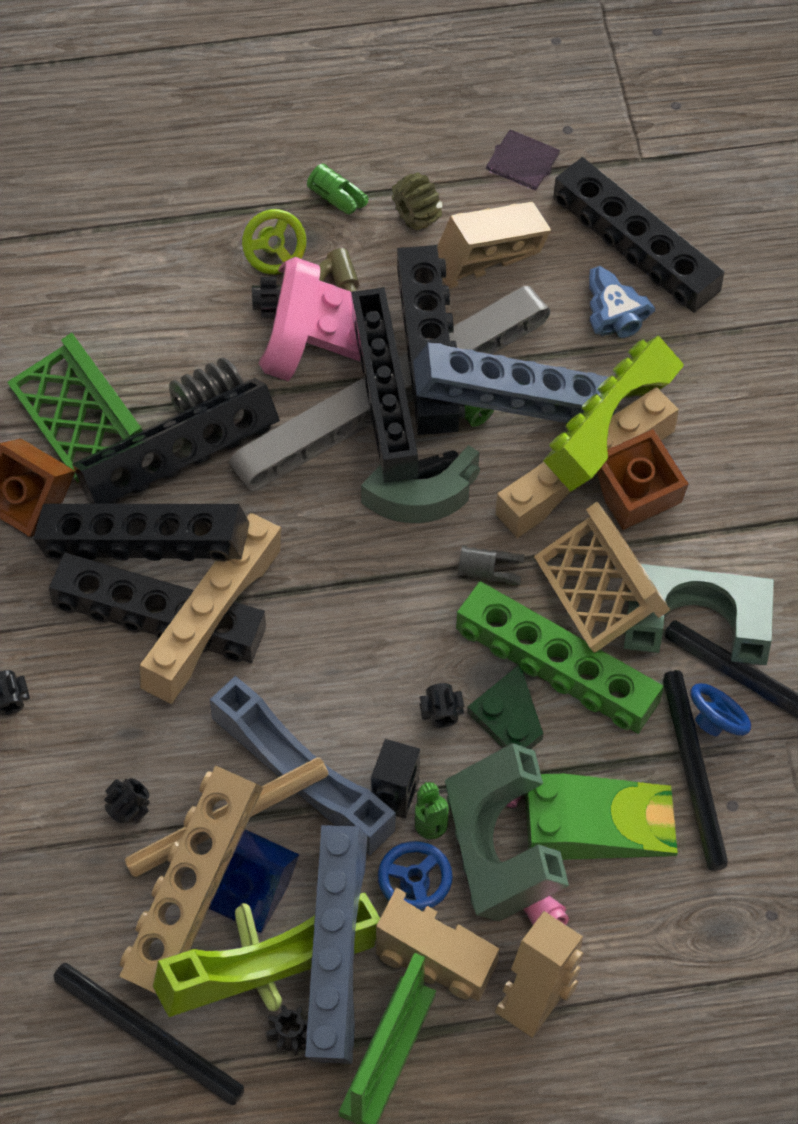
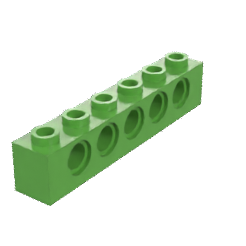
M479 581L457 611L456 629L459 630L463 637L473 642H480L488 647L495 656L501 659L507 658L518 664L526 674L544 679L557 692L570 694L580 700L587 709L593 712H601L624 730L630 729L639 734L661 702L664 685L602 650L594 653L585 640ZM492 622L501 623L503 626L492 627L489 624ZM527 639L532 641L533 644L525 645L519 641ZM551 657H560V658H562L564 661H563V662H553V661H551L549 658H551ZM583 674H588L593 676L595 679L585 680L580 676ZM621 692L626 697L616 698L611 693Z

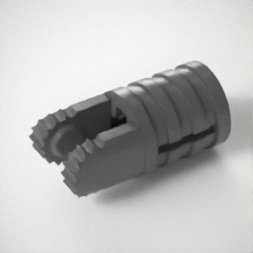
M462 545L458 576L476 577L478 579H487V581L520 585L521 576L514 573L494 572L495 560L510 564H523L525 554L498 550L488 551L487 549L468 548L466 545Z

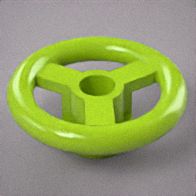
M280 209L265 210L254 216L246 225L242 237L243 252L247 261L256 270L269 275L282 274V272L278 271L282 264H266L256 257L253 250L262 249L270 254L276 253L282 262L293 257L302 259L306 249V233L301 222L291 213ZM270 219H278L275 227L268 226L263 228L259 232L257 239H252L254 231L261 223ZM288 224L295 231L297 238L296 249L292 256L284 247V232ZM277 236V244L270 247L268 244L270 237Z

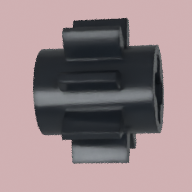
M261 277V285H252L253 310H261L262 318H275L281 285H277V277Z
M4 670L0 671V715H12L23 709V700L30 699L25 677L20 676L17 678L14 671Z
M448 683L431 685L426 689V696H420L421 703L419 705L422 720L431 718V724L434 727L445 728L452 726L458 722V715L464 714L463 707L465 706L462 691L453 692L452 685Z
M129 778L121 782L116 779L105 790L108 794L104 798V801L107 802L105 810L115 821L124 824L129 823L133 819L138 823L149 812L147 806L150 801L147 799L150 795L147 788L140 781Z
M282 1005L281 1013L277 1017L273 1015L268 1016V1024L275 1029L267 1031L266 1038L270 1042L277 1041L278 1054L282 1053L283 1050L292 1051L296 1056L298 1055V1048L302 1044L306 1045L308 1019L303 1020L302 1007L294 1011L287 1010L286 1006ZM291 1027H296L297 1032L290 1030ZM283 1029L289 1031V1033L284 1034Z

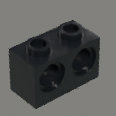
M385 738L371 775V792L396 812V816L405 819L419 783L420 749Z

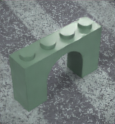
M641 564L670 608V611L681 606L699 605L711 608L726 618L732 630L731 661L767 665L772 642L774 579ZM628 601L627 615L640 606L637 601ZM670 611L660 618L653 612L625 632L624 649L659 653L664 617Z
M511 743L445 780L448 793L447 802L452 810L456 827L455 836L460 844L463 870L468 878L471 891V904L477 916L501 921L569 886L560 851L536 845L507 861L501 862L494 849V827L504 807L514 799L543 784L534 750Z

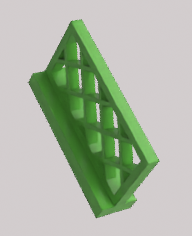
M70 333L61 339L62 347L7 383L62 462L74 470L72 464L76 451L94 454L107 448L101 446L104 432L119 434L122 440L143 430L74 334ZM65 359L68 364L66 375H50L52 366ZM30 380L40 381L37 395L23 393L19 387ZM47 382L63 384L60 397L44 396ZM70 385L85 387L82 400L67 398ZM42 403L57 405L54 419L39 416ZM64 406L80 407L77 421L61 419ZM87 408L102 411L100 424L84 422ZM59 427L74 429L71 443L56 440ZM81 430L97 431L94 445L78 444ZM75 472V474H74V479H75V480L77 481V483H78L79 480H78V477H77L76 472Z
M414 953L404 977H400L340 1107L339 1117L356 1124L379 1123L436 997V990L424 986V956Z

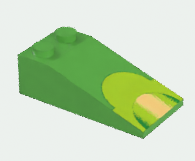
M564 773L541 774L543 784L525 794L528 849L536 845L551 848L561 852L562 860L677 856L678 854L672 790L669 785Z

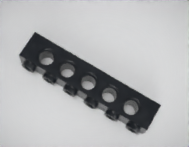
M581 157L555 178L553 198L563 209H568L579 219L583 226L591 228L602 237L608 246L614 247L623 254L631 265L640 268L649 276L654 284L662 286L673 295L677 303L686 306L695 313L721 291L725 271L584 157Z
M437 245L397 248V274L417 435L459 432V418H465V405L417 396L413 363L428 342L441 343L445 346L457 348L456 341H450L449 333H454L452 313H446L445 307L450 305L449 286L442 285V278H446L445 258H439Z
M385 287L352 291V318L383 482L418 478V452Z
M253 378L81 459L72 465L87 501L91 504H116L120 501V497L130 492H142L148 489L150 483L157 479H167L176 476L181 472L180 468L191 463L199 464L211 458L212 453L220 449L227 450L238 446L241 443V439L249 435H260L269 431L271 425L279 422L280 419L267 384ZM243 409L244 415L242 420L234 424V415ZM209 424H213L212 434L204 438V429ZM183 438L182 448L177 452H173L175 441ZM148 453H153L152 462L148 466L142 467L144 456ZM122 467L121 477L116 481H111L112 472Z
M43 504L33 540L46 558L61 560L65 552L89 560L114 558L125 561L129 558H146L152 561H159L161 559H180L183 561L213 559L216 561H226L228 559H242L250 522L239 504Z
M65 552L49 586L52 605H55L64 612H79L89 615L90 618L98 622H113L122 625L129 631H143L154 634L158 638L161 637L194 591ZM88 589H96V590H97V591H95V592H93V593H90V594L83 593L84 591H86V590H88ZM120 599H130L126 603H117ZM233 602L215 628L203 652L211 651L222 654L226 659L234 662L245 661L252 663L266 629L265 611ZM155 608L163 609V611L159 613L150 612L152 609ZM220 628L231 629L226 633L217 632V630Z

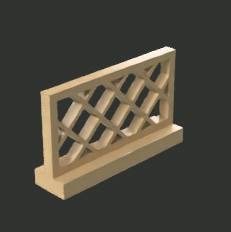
M598 502L586 509L590 515L589 518L534 556L589 648L594 653L654 612L660 618L670 611V608L627 542ZM593 531L594 535L590 546H578L580 538ZM565 554L561 567L548 565L547 562L556 555ZM575 554L586 555L582 568L570 567ZM596 555L608 556L604 569L592 568ZM567 576H579L575 589H563ZM588 577H601L597 590H584ZM610 578H623L618 592L606 591ZM581 598L593 599L589 612H577ZM603 600H615L611 614L599 613ZM625 601H637L640 606L628 615L621 614ZM595 622H608L606 630L593 638L591 633Z

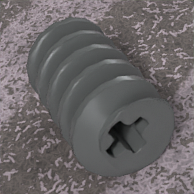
M222 357L217 360V366L213 363L206 364L205 372L202 369H196L193 372V377L188 374L183 375L181 383L177 380L170 381L169 393L173 406L179 414L244 382L235 365Z

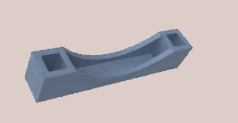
M236 675L210 698L212 719L278 777L317 758L281 723L264 700ZM325 764L328 776L297 793L335 826H359L367 834L366 853L371 855L395 832L396 812L369 789L349 781Z
M321 825L305 1057L313 1062L353 1063L355 1032L353 1002L354 941L358 903L365 874L367 834L359 826Z

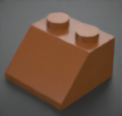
M654 429L607 450L608 459L597 471L605 503L622 530L682 503L689 483Z
M21 438L0 443V519L27 536H34L43 504H61L64 501L75 470Z

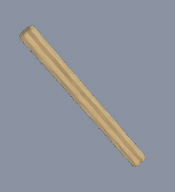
M320 757L315 758L263 785L262 787L264 788L251 816L326 778L328 770ZM228 804L213 812L216 820L226 816ZM183 827L126 857L125 863L132 876L137 877L168 861V855L176 841L181 842L187 828ZM210 835L201 836L197 845L210 839Z

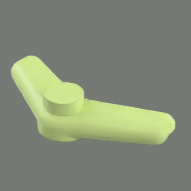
M242 903L235 910V917L241 945L246 947L259 943L251 908L248 904ZM274 982L256 988L270 1011H277L281 1007L282 998Z

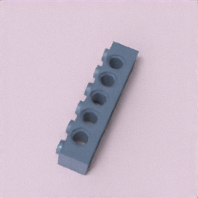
M428 342L413 361L417 396L568 423L579 413L583 414L582 405L593 395L600 394L597 388L608 378L592 372H580L565 367L539 364L534 361L507 358L503 355H491L476 352L472 349L445 346L441 343Z

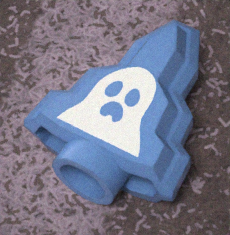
M602 266L590 269L589 289L593 294L590 308L593 314L590 316L589 321L595 334L604 336L616 332L620 338L634 335L641 328L642 322L655 312V307L646 296H639L631 286L621 285L616 276Z

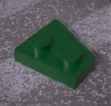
M519 666L515 667L467 706V713L502 748L514 743L532 749L543 740V731L523 671Z

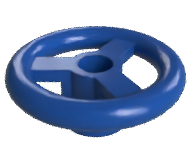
M698 683L692 686L690 696L694 705L700 711L695 721L701 729L715 737L719 736L723 730L738 736H744L750 732L751 721L748 715L731 697L708 684ZM701 694L709 696L712 702H706Z
M410 841L393 847L383 857L378 869V884L388 901L394 893L390 885L389 876L399 878L400 890L407 893L405 897L409 898H404L403 900L421 911H424L426 906L433 908L447 896L452 885V868L447 857L438 848L425 842ZM417 852L428 855L419 865L404 867L393 864L397 858L407 853ZM438 864L441 870V883L435 893L427 897L430 888L429 872ZM412 876H418L421 878V880L418 882H412L411 880H409V878Z

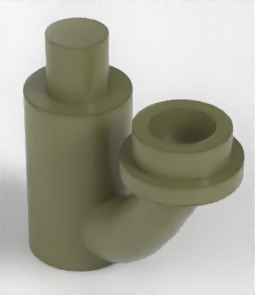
M338 248L331 251L326 259L319 264V280L324 282L327 275L332 273L336 287L350 292L357 291L359 281L348 250Z

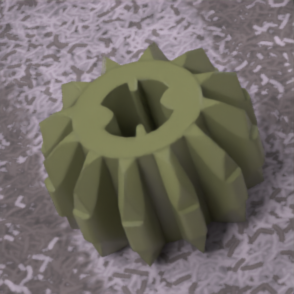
M419 172L409 174L392 186V200L395 202V209L398 210L400 219H404L409 228L412 227L416 231L421 228L425 229L442 217L441 208H443V203L439 200L440 194L436 191L435 184L430 183L426 175H421Z

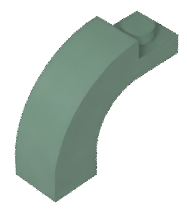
M468 445L444 472L428 479H408L384 483L381 466L379 465L361 485V503L385 518L404 523H425L449 516L469 501V486L476 480L480 472L479 451Z

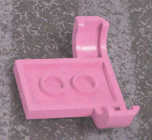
M297 257L283 262L278 269L279 272L284 273L272 333L267 348L259 360V365L264 373L289 381L300 362L306 343L360 361L352 318L351 292L320 281V266Z

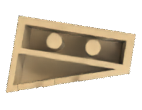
M533 202L511 204L499 208H487L481 211L452 215L437 246L439 258H445L446 278H442V280L451 289L458 286V279L474 274L476 278L485 275V268L500 262L505 267L540 253L551 229Z
M396 887L376 926V955L380 956L381 961L391 967L400 968L402 966L406 969L414 953L424 956V982L430 984L440 983L448 987L449 991L459 998H473L479 1001L497 966L499 948L459 924L453 929L436 920L437 911L429 906H426L424 911H421L403 900L407 893Z
M543 911L521 941L511 968L517 974L514 984L509 980L505 984L503 992L507 995L497 1005L495 1013L533 1038L560 999L563 998L567 1001L578 985L579 981L576 978L581 970L578 964L584 955L580 951L583 936Z

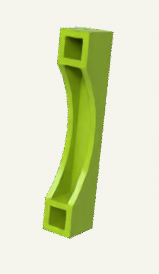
M659 335L647 343L644 339L636 343L628 351L631 357L625 358L613 369L616 375L608 377L599 385L597 389L600 394L593 395L582 405L581 408L584 410V413L577 414L566 424L567 433H561L549 444L552 450L543 462L570 492L592 479L608 459V429L613 412L619 402L624 398L642 397L656 386L659 390L662 389L683 368L684 364Z
M365 892L360 894L358 903L354 954L374 948L376 943V926L380 917ZM315 915L300 925L257 944L225 951L192 949L159 960L153 988L168 1017L311 969Z

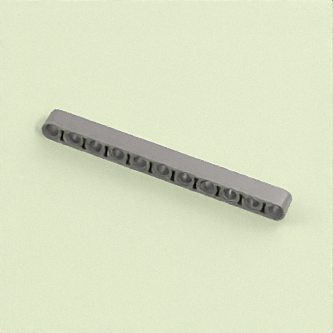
M523 286L454 325V333H449L450 341H456L457 348L472 349L476 352L492 355L543 325L549 318L551 310L530 286ZM406 353L399 357L407 402L409 403L413 401L408 354ZM364 378L237 450L230 458L229 464L250 491L259 490L371 425L372 419Z

